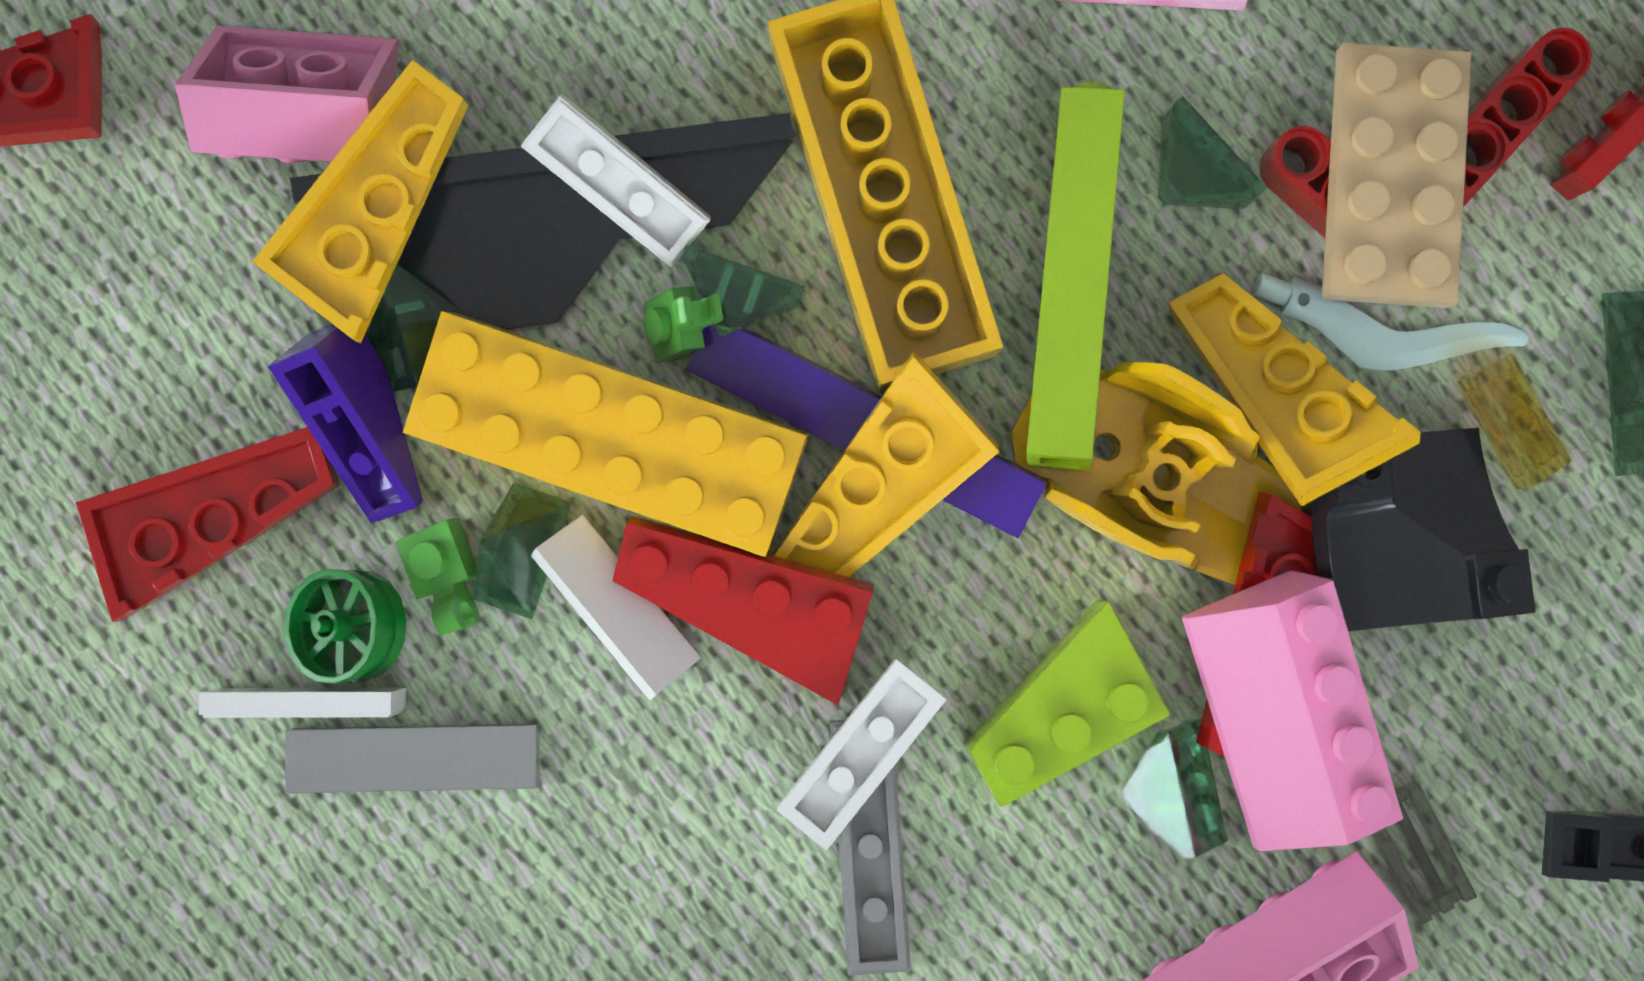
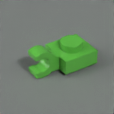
M694 286L670 288L644 303L646 309L643 323L644 333L647 341L652 345L655 363L680 360L705 348L702 329L723 321L719 294H712L704 299L696 300Z
M459 518L446 519L395 541L416 599L433 595L431 615L434 626L440 636L453 631L463 630L481 622L478 608L471 598L465 583L480 576Z

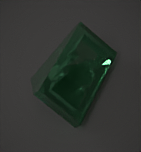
M1184 96L1171 106L1161 120L1158 198L1165 205L1245 209L1267 189L1264 183Z
M688 245L684 249L682 258L701 298L704 299L712 294H719L723 321L714 325L720 337L795 310L804 303L806 288L803 285Z
M398 264L392 273L366 331L369 341L387 368L393 392L418 386L441 311L457 314L462 312Z
M513 483L480 539L473 600L533 619L547 575L531 557V554L535 548L564 528L573 502Z
M1201 719L1186 721L1158 732L1123 790L1126 805L1184 858H1196L1228 841L1209 751L1207 748L1196 743Z

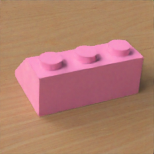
M216 26L175 83L190 151L214 153L219 157L227 159L255 156L277 158L285 163H299L306 160L331 162L395 82L398 39Z

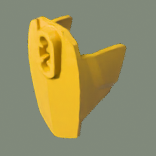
M1121 362L1111 370L1100 369L1094 441L1102 435L1108 437L1113 443V452L1110 457L1102 460L1093 451L1091 472L1028 467L1026 452L1032 393L1010 431L1014 463L1048 479L1044 489L1046 491V498L1065 513L1089 528L1131 549L1157 559H1168L1233 585L1236 583L1258 492L1273 494L1302 511L1300 503L1276 468L1258 456L1257 448L1260 435L1250 428L1241 409L1193 377L1170 365L1148 362Z

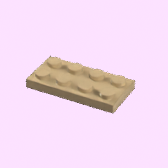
M1343 43L1337 49L1322 299L1450 308L1458 304L1472 52Z

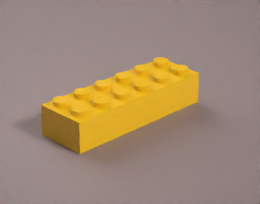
M836 0L768 21L771 51L877 392H884L888 389L913 352L924 361L935 375L995 358L1002 350L1003 344L895 1Z
M441 311L403 429V433L763 557H766L771 550L810 436L808 432L462 314Z

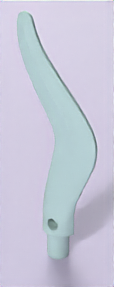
M1261 273L1256 279L1252 290V296L1281 306L1280 314L1303 321L1317 329L1360 368L1398 370L1429 364L1479 350L1524 346L1529 341L1528 334L1523 330L1496 322H1468L1416 331H1396L1382 325L1347 301L1322 299V287L1295 276L1290 282Z

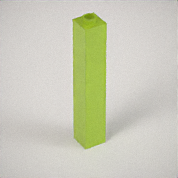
M1084 82L1076 87H1061L1026 452L1028 467L1092 471L1125 89H1112L1109 85L1101 82Z

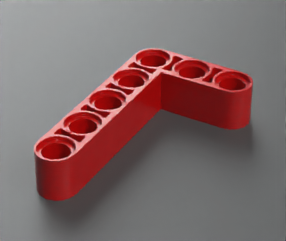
M1563 27L1550 30L1519 53L1468 109L1467 146L1471 147L1474 151L1477 161L1476 166L1467 162L1465 164L1463 207L1584 76L1591 64L1592 52L1588 41L1582 34L1574 29ZM1542 55L1553 61L1556 66L1557 75L1548 71L1543 63ZM1501 99L1508 101L1515 108L1516 120L1511 119L1504 113ZM1301 125L1287 130L1266 149L1261 157L1259 170L1261 178L1267 187L1325 238L1331 141L1315 128ZM1283 150H1292L1301 156L1305 165L1303 174L1295 173L1288 169L1283 160Z

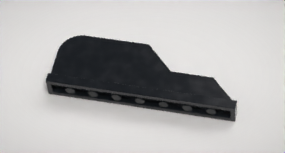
M790 113L614 136L711 216L710 222L704 229L730 226L783 154L793 144ZM523 148L446 157L365 334L372 345H390L433 339L441 311L462 314L503 329L558 323L619 241L634 237ZM321 174L289 178L293 203L298 204Z

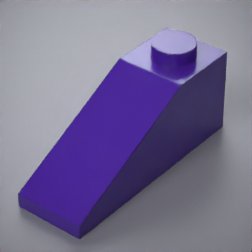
M330 324L307 334L268 365L269 370L371 524L417 508L423 502L387 368L366 334L360 344L335 325Z

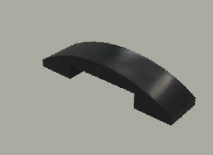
M1546 811L1541 875L1550 878L1609 882L1610 879L1644 882V816L1589 811Z

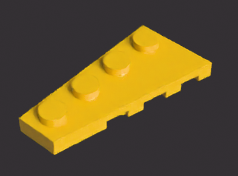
M412 60L252 262L351 339L361 344L469 106L463 97Z
M1224 273L1168 302L1170 315L1228 400L1241 409L1250 428L1260 435L1258 444L1301 506L1420 443L1421 432L1403 417L1398 420L1377 403L1376 395L1357 380L1352 383L1327 363V356L1309 341L1305 344L1282 327V320Z
M913 352L772 555L850 577L1000 452L999 444L924 361Z

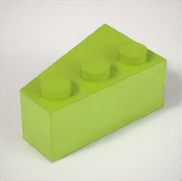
M1096 600L1069 632L1050 649L1029 675L1010 692L964 742V745L992 797L1002 808L1170 716V713L1109 601Z

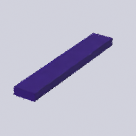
M724 316L723 321L703 329L705 348L692 354L685 369L842 450L847 448L882 397ZM997 454L942 500L1019 538L1047 485L1048 479Z

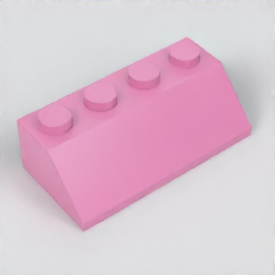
M1290 570L1181 616L1253 848L1258 851L1349 845L1403 820L1333 580Z
M1356 851L1343 860H1332L1325 863L1315 871L1310 880L1290 892H1280L1270 896L1260 905L1258 911L1235 925L1229 924L1217 928L1206 938L1202 945L1182 957H1172L1164 960L1153 969L1149 977L1142 981H1398L1417 970L1419 964L1404 907L1359 852Z

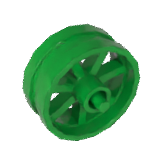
M324 569L309 575L294 590L285 613L284 636L290 657L298 669L314 681L333 684L366 682L383 675L396 662L405 642L407 618L402 599L389 580L374 571ZM348 580L353 584L345 602L339 585ZM365 599L367 600L369 611L361 610ZM326 601L330 610H322ZM335 646H336V665L333 663V661L331 660V658H330L329 655H328V653H329ZM354 646L363 654V657L355 666Z

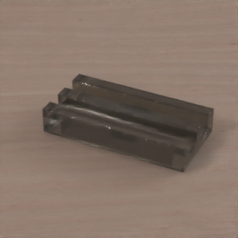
M1411 781L1395 789L1403 820L1396 822L1395 825L1432 896L1431 899L1423 901L1387 828L1371 834V837L1414 921L1423 925L1433 920L1431 915L1439 911L1445 914L1455 909L1453 904L1460 900L1468 902L1476 898L1477 895L1420 783ZM1409 800L1453 886L1447 891L1402 805V802Z

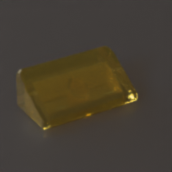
M1513 352L1456 381L1515 490L1532 488L1572 461Z

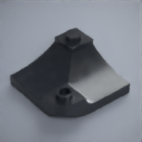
M1479 427L1421 432L1418 445L1367 471L1365 476L1361 474L1311 501L1312 533L1317 576L1333 580L1348 632L1536 613L1528 549L1518 548L1500 513L1486 470Z

